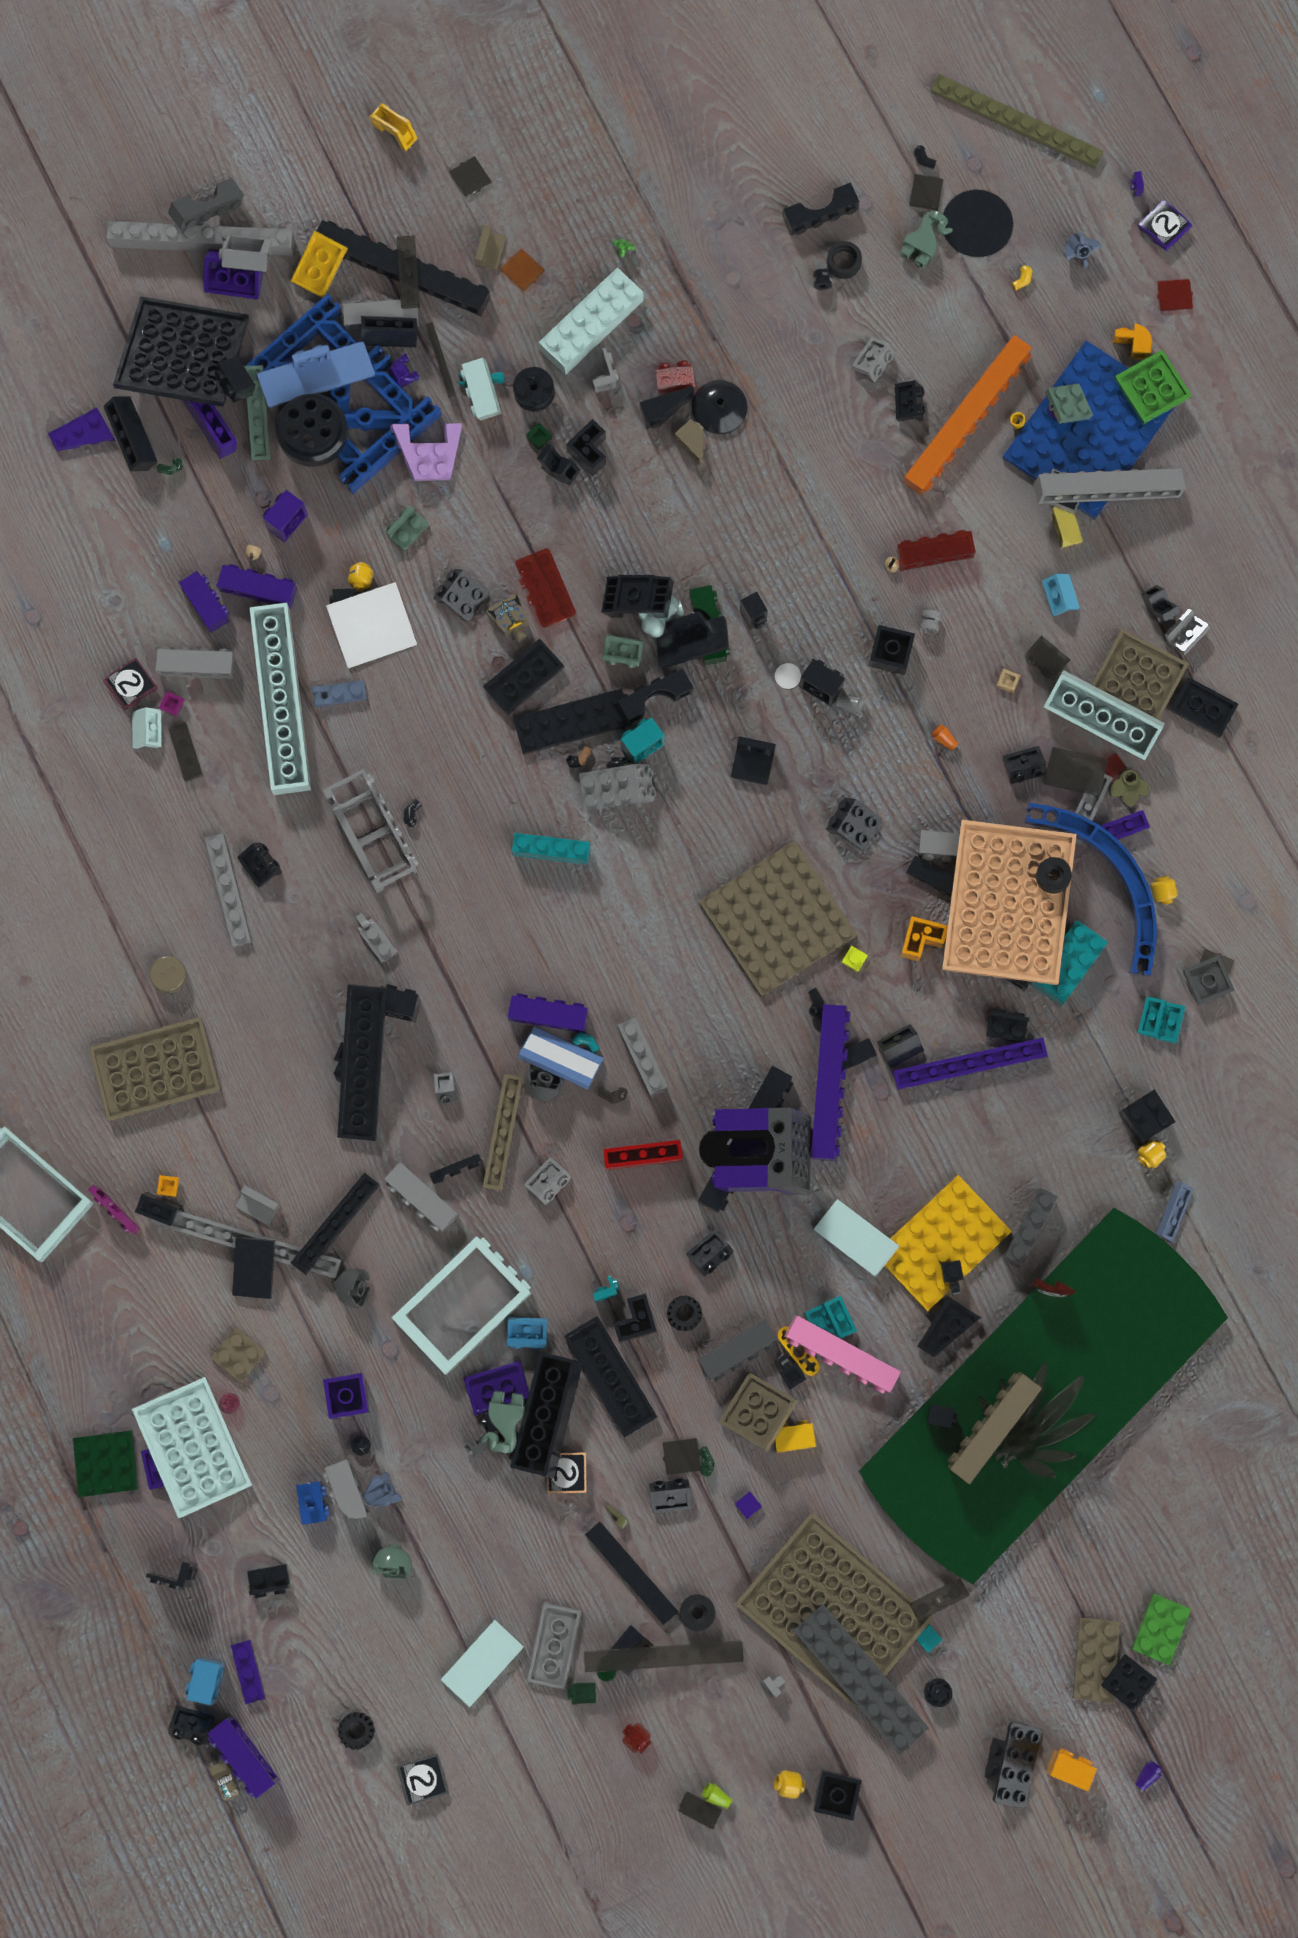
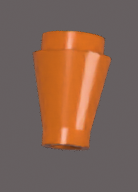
M942 724L931 733L934 737L933 740L950 751L959 744L947 726Z

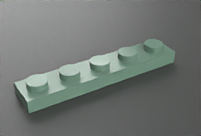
M263 365L244 366L256 385L253 395L246 398L251 461L270 460L266 399L257 377L258 373L263 372Z

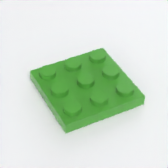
M1163 349L1114 377L1115 382L1143 425L1185 402L1192 396Z

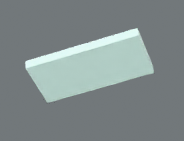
M838 1199L813 1229L874 1277L878 1275L899 1248V1245Z
M494 1620L443 1676L441 1681L464 1703L471 1707L524 1646L500 1623Z

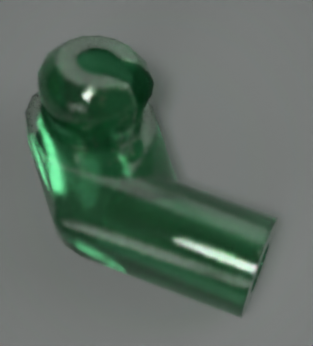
M180 458L173 459V465L170 466L159 464L157 471L166 475L179 472L184 466L182 465V460Z
M704 1446L698 1450L702 1457L700 1473L708 1477L712 1474L715 1462L708 1447Z

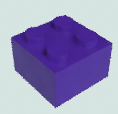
M288 490L280 493L275 500L276 503L272 507L267 508L263 514L267 530L284 543L308 516L304 502Z
M364 1373L323 1380L329 1419L370 1413Z

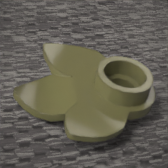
M1132 769L1125 770L1121 774L1120 779L1113 782L1110 790L1111 797L1121 796L1123 802L1128 807H1132L1137 802L1139 795L1148 796L1149 793L1147 783L1139 779L1138 773ZM1126 777H1132L1133 781L1128 782Z

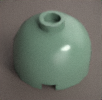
M390 1544L389 1547L381 1549L375 1555L372 1564V1572L375 1575H379V1572L384 1573L385 1578L405 1579L406 1575L411 1576L412 1560L410 1555L401 1549V1546Z

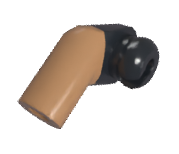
M584 746L580 755H569L566 758V763L571 768L584 766L592 750Z

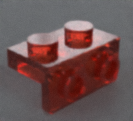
M688 360L677 361V364L670 365L668 362L660 363L658 367H655L658 392L680 390L690 386L695 388L693 365L688 363Z

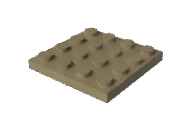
M1121 629L1092 685L1159 720L1189 663Z

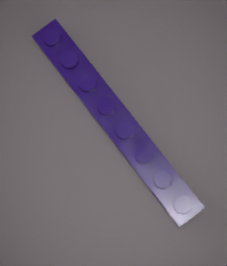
M1044 1038L894 1070L893 1076L897 1090L1046 1058L1048 1054Z

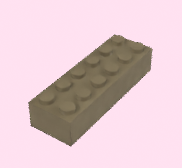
M1021 1372L1018 1374L1014 1373L1008 1380L1010 1385L1006 1390L1002 1389L997 1394V1402L994 1406H988L984 1412L985 1418L982 1422L978 1420L971 1429L973 1431L972 1435L969 1438L966 1436L959 1445L961 1446L958 1453L954 1452L947 1461L949 1462L948 1468L968 1484L972 1482L1042 1389Z

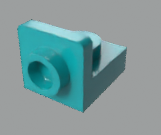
M611 1275L607 1276L610 1288L603 1286L595 1289L596 1293L593 1294L595 1303L618 1295L616 1290L620 1288L616 1278L612 1279Z

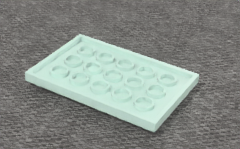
M205 1377L132 1409L178 1519L252 1486Z

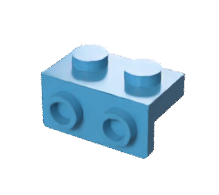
M508 1317L507 1346L513 1349L530 1347L534 1350L546 1348L548 1319Z

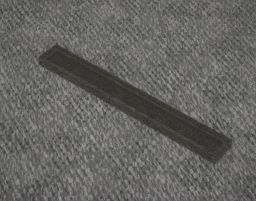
M742 1641L584 1651L585 1673L743 1662Z

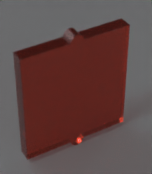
M1190 279L1157 282V298L1159 299L1160 311L1193 308V292H1191Z

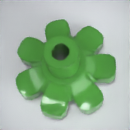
M625 239L613 240L612 243L618 247V256L625 257L627 250L631 251L636 248L633 245L634 243H626Z

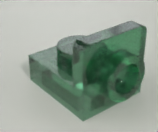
M596 1682L572 1683L571 1688H568V1700H572V1705L596 1703Z

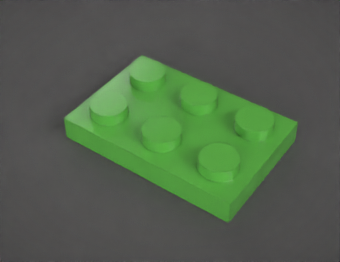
M1153 1593L1132 1650L1170 1665L1191 1609Z

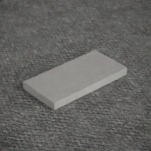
M543 1602L526 1682L566 1690L582 1610Z

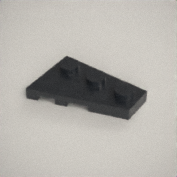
M947 1297L917 1347L935 1357L981 1317L950 1297Z

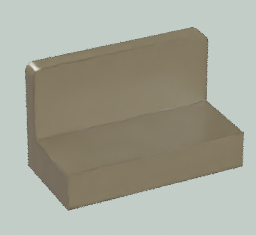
M484 225L475 256L477 267L494 271L498 270L506 236L492 233L491 227Z

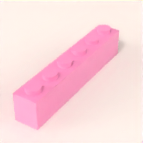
M794 1316L784 1335L788 1339L787 1343L798 1347V1345L804 1347V1352L813 1357L816 1354L821 1356L822 1362L830 1366L833 1364L839 1366V1371L846 1375H850V1373L856 1375V1380L865 1385L869 1382L874 1385L873 1389L881 1394L891 1392L901 1371L799 1316Z

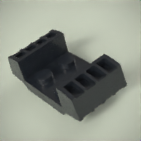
M655 575L609 576L605 586L601 613L612 618H623V613H651L656 618H668L674 581L671 577Z

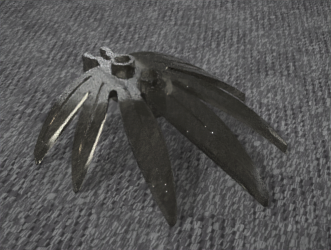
M1044 1362L1033 1380L1042 1389L1019 1418L1017 1425L1012 1427L1001 1442L1003 1445L1002 1450L997 1451L993 1456L996 1460L1005 1456V1459L1001 1462L1004 1468L1009 1464L1010 1460L1016 1458L1030 1472L1046 1478H1055V1473L1048 1466L1036 1460L1046 1462L1066 1461L1075 1458V1453L1060 1450H1038V1448L1052 1445L1070 1437L1095 1417V1413L1092 1412L1077 1418L1042 1436L1066 1413L1085 1380L1084 1376L1081 1375L1055 1396L1032 1422H1029L1040 1403L1047 1376V1364ZM1002 1378L1000 1379L999 1392L1002 1389H1007V1385ZM979 1396V1403L984 1415L989 1403L982 1396Z

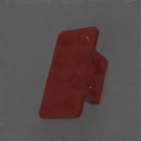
M548 548L516 560L515 565L521 577L519 583L522 590L526 589L528 594L526 596L527 602L530 607L533 606L543 628L576 615L574 605Z

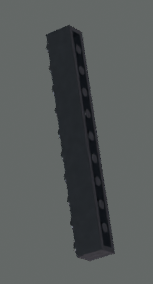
M322 220L317 229V232L348 248L343 259L482 317L491 298L488 288L481 284L475 285L467 278L456 277L452 272L448 270L442 271L434 264H425L415 256L409 257L398 249L392 250L382 242H373L369 237L365 235L359 236L348 228H340L332 221L326 222Z

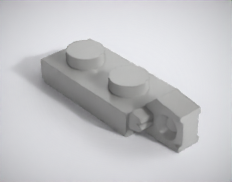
M362 913L355 917L361 925L358 928L361 936L382 964L398 953L372 918L367 921Z

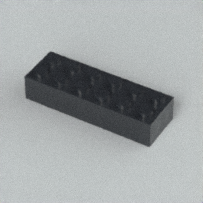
M539 1352L510 1468L554 1479L583 1366L582 1362Z

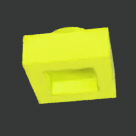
M851 946L842 964L859 972L868 955Z

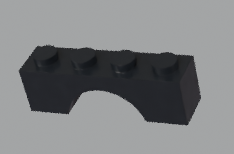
M850 182L834 189L833 199L825 208L813 210L799 202L784 208L782 217L790 235H800L809 228H818L824 222L829 220L835 221L842 215L855 213L859 208L860 201Z
M675 669L662 679L660 677L654 679L646 687H638L630 695L624 694L620 696L615 708L625 725L628 726L643 718L645 702L649 698L661 695L676 702L690 695L694 687L683 669L678 671Z

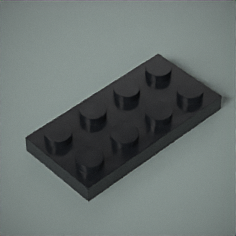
M539 638L487 682L483 689L508 716L563 670L565 666Z

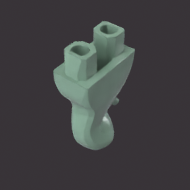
M937 211L925 214L919 229L908 234L903 241L900 256L906 260L912 254L918 256L915 264L920 268H924L927 263H931L936 253L937 239L932 224L937 225V230L942 235L953 231L952 228H945L948 224V219Z
M494 1391L492 1401L489 1402L488 1414L492 1424L503 1435L505 1441L499 1442L495 1433L488 1432L484 1435L481 1442L484 1443L489 1439L491 1451L511 1453L517 1442L516 1425L523 1417L525 1405H523L524 1397L523 1394L513 1393L511 1403H504L505 1392Z

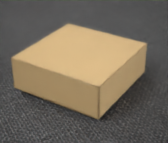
M1003 669L996 687L1014 693L1021 675Z

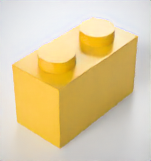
M808 1420L796 1421L795 1426H789L788 1423H785L775 1439L776 1453L816 1447L813 1423L808 1424Z

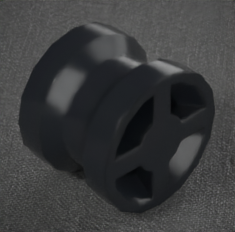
M817 269L813 272L815 289L826 290L832 287V282L830 281L832 276L831 270Z

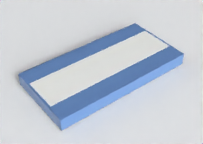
M533 1027L518 1055L519 1059L587 1090L604 1059L536 1027Z

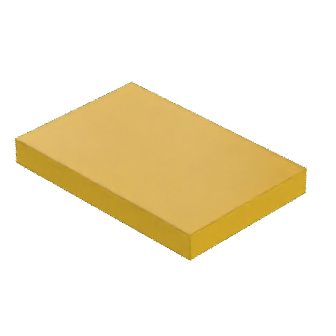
M314 231L291 282L321 298L325 297L348 248Z

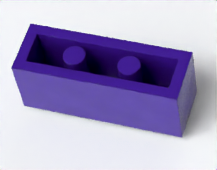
M196 571L178 582L210 633L230 622L227 617L230 614L225 605L220 606L217 601L220 598L214 589L212 591L207 585L210 582L204 574L201 576Z

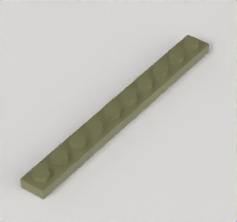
M938 75L931 89V93L1093 169L1096 168L1103 155V150L943 75Z

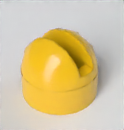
M1021 412L1012 414L1010 418L1014 428L1020 429L1026 423L1025 416Z

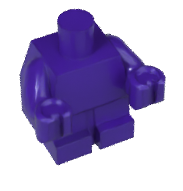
M405 353L402 354L401 358L395 360L388 371L390 377L401 388L419 379L417 371L412 372L411 375L406 365L403 364L409 362V357Z

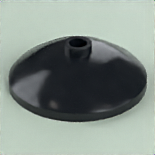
M715 380L708 382L696 392L693 398L692 413L695 421L705 431L713 434H727L736 430L744 422L747 415L748 405L743 391L728 381ZM721 400L723 401V404L718 405L717 401Z

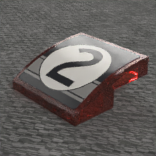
M1036 1278L1029 1286L1034 1291L1054 1297H1069L1075 1293V1290L1059 1281L1050 1286Z

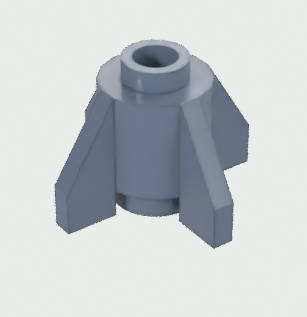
M1081 232L1075 233L1067 241L1064 256L1067 260L1073 257L1079 258L1083 267L1086 268L1088 267L1086 258L1090 255L1091 249H1099L1101 244L1097 240L1084 237Z
M388 1472L380 1477L378 1475L369 1482L364 1495L368 1505L372 1507L387 1506L402 1499L401 1495L396 1491L394 1492V1488L389 1482L390 1474Z

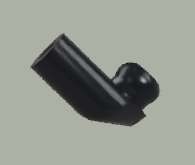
M917 146L914 149L917 163L934 169L937 160L927 157L924 146Z

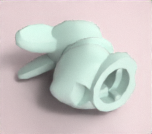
M673 595L671 597L668 618H656L651 613H638L642 621L643 631L653 638L660 637L663 634L665 622L685 616L680 600L678 601Z

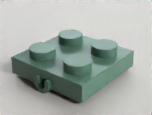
M1080 384L1051 387L1045 391L1050 403L1049 409L1054 412L1058 424L1087 420L1093 416Z

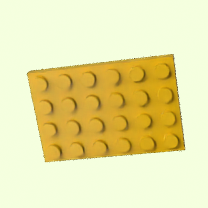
M957 1175L890 1238L899 1245V1248L886 1263L885 1267L926 1311H929L951 1290L950 1282H943L941 1263L960 1260L964 1278L1012 1231L970 1186Z

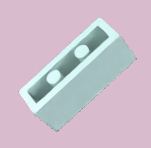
M484 358L462 364L463 370H461L463 380L467 381L468 388H466L468 398L472 399L473 402L471 410L474 417L477 416L479 420H484L502 414L487 361Z

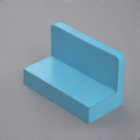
M1056 573L1042 580L1052 616H1058L1068 610L1080 609L1069 574Z

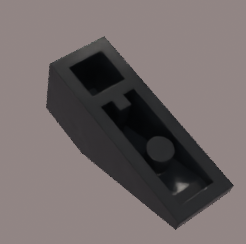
M693 386L641 401L640 411L646 429L658 428L694 396Z

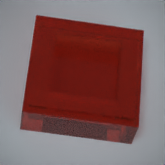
M1114 753L1100 763L1105 773L1112 778L1127 769L1117 753Z

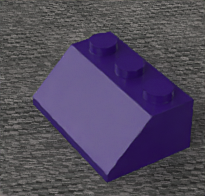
M208 250L204 257V292L259 299L263 271L222 267V260H219V250Z

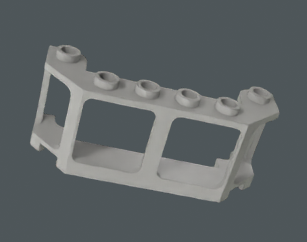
M363 769L324 789L323 792L375 891L379 893L384 890L383 887L409 873H417L416 866H418L414 855H409L411 850L407 843H402L400 839L402 834L398 826L394 828L391 823L394 819L390 811H385L382 806L385 802L381 794L377 795L374 791L372 784L375 782L371 774H366ZM363 776L368 785V790L343 804H339L332 791ZM373 798L387 824L371 834L357 839L344 813ZM388 833H392L405 856V860L376 874L363 851V847ZM405 866H410L409 869L380 883L382 878Z

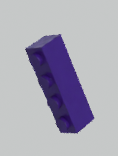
M182 400L220 459L236 452L237 440L214 405Z
M233 564L222 566L217 582V588L221 592L271 605L287 603L289 609L292 608L297 591L296 584L291 579H277L274 575L268 573L261 575L253 569L242 570Z
M517 993L516 996H511L508 1021L584 1033L588 1008L584 1007V1004L573 1003V1005H567L562 1000L549 1002L546 1001L547 998L538 996L535 999L528 998V995Z

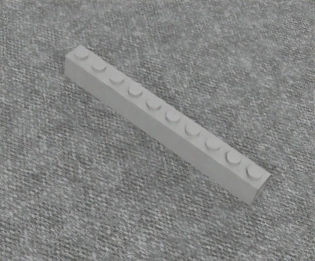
M108 221L107 240L112 248L208 252L209 249L220 250L222 242L226 241L228 235L272 239V255H294L295 238L293 231L288 229L194 225L191 228L180 230L176 224Z

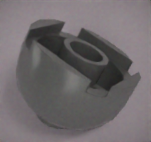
M537 1066L528 1068L524 1081L526 1092L538 1101L553 1100L559 1095L564 1083L563 1078Z
M348 1269L335 1281L334 1289L338 1300L345 1306L359 1308L358 1306L365 1304L370 1291V1287L366 1288L367 1281H370L368 1272L364 1269Z

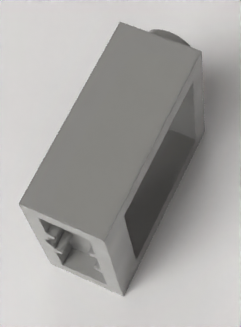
M228 235L226 241L222 242V248L219 250V260H222V267L267 272L272 257V239Z

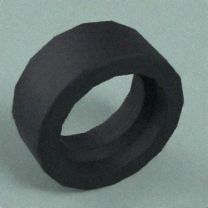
M837 242L828 251L826 262L828 270H831L832 275L836 278H852L860 270L862 262L861 251L852 242ZM847 251L853 254L855 257L853 267L850 269H840L835 266L833 259L836 253Z

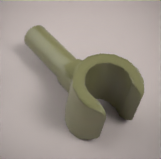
M608 1504L605 1508L614 1517L618 1518L615 1524L625 1529L628 1519L620 1515Z

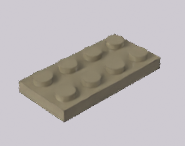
M1079 1617L1073 1699L1114 1702V1696L1104 1689L1101 1684L1117 1664L1120 1622Z

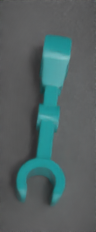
M503 372L490 374L493 383L501 384L505 382ZM459 381L458 384L465 387L467 386V381Z

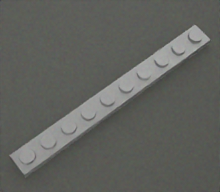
M181 1211L177 1212L172 1226L153 1219L150 1221L152 1224L231 1248H235L236 1237L274 1240ZM275 1240L274 1261L291 1265L290 1262L302 1248ZM323 1255L310 1271L336 1279L342 1260Z

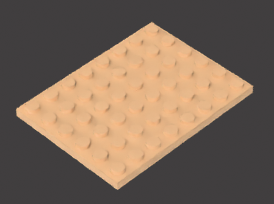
M969 820L961 821L942 970L1058 985L1071 881L1064 891L1056 894L1047 893L1039 887L1036 881V872L1040 863L1051 857L1061 858L1066 861L1072 872L1077 834ZM1053 870L1048 873V876L1051 880H1057L1059 873Z

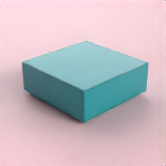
M930 1625L916 1638L927 1653L943 1640Z

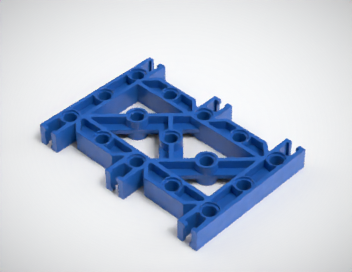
M327 294L246 366L267 364L268 366L263 369V371L290 364L292 363V355L305 347L318 334L333 350L357 342L334 321L342 314L341 306L337 302L333 303L332 297ZM329 305H330L331 307L335 306L334 308H332V309H331L330 311H328L327 313L325 312V310L327 309V307H328ZM317 316L322 317V319L319 321L314 320V318ZM289 340L295 341L292 345H287V342ZM341 342H347L345 346H339ZM379 345L368 353L375 376L363 381L393 411L371 410L366 407L359 410H349L351 398L350 384L330 390L331 400L342 409L348 429H361L362 431H370L372 429L389 430L363 454L347 439V443L337 459L347 467L339 475L340 482L343 485L352 476H357L352 484H348V490L352 494L358 491L401 452L396 443L397 439L390 428L392 424H409L410 443H412L442 416L441 409L437 405L433 406L429 396L414 408L413 400L384 372L392 365L388 354L379 363H374L379 356H383V350ZM339 391L345 392L342 396L336 395ZM397 393V396L390 398L389 394ZM309 405L307 409L312 410L315 408V405ZM429 407H430L431 409H432L433 407L435 408V410L432 411L430 414H428V415H425V414H424V412H425ZM325 414L322 418L329 419L331 414ZM364 417L370 418L367 422H362L361 419ZM417 418L422 419V422L418 424L413 421ZM310 422L306 427L311 428L315 423ZM324 432L322 436L328 437L331 433ZM388 443L395 444L392 448L386 447ZM361 467L368 468L367 471L363 473L359 472V469Z

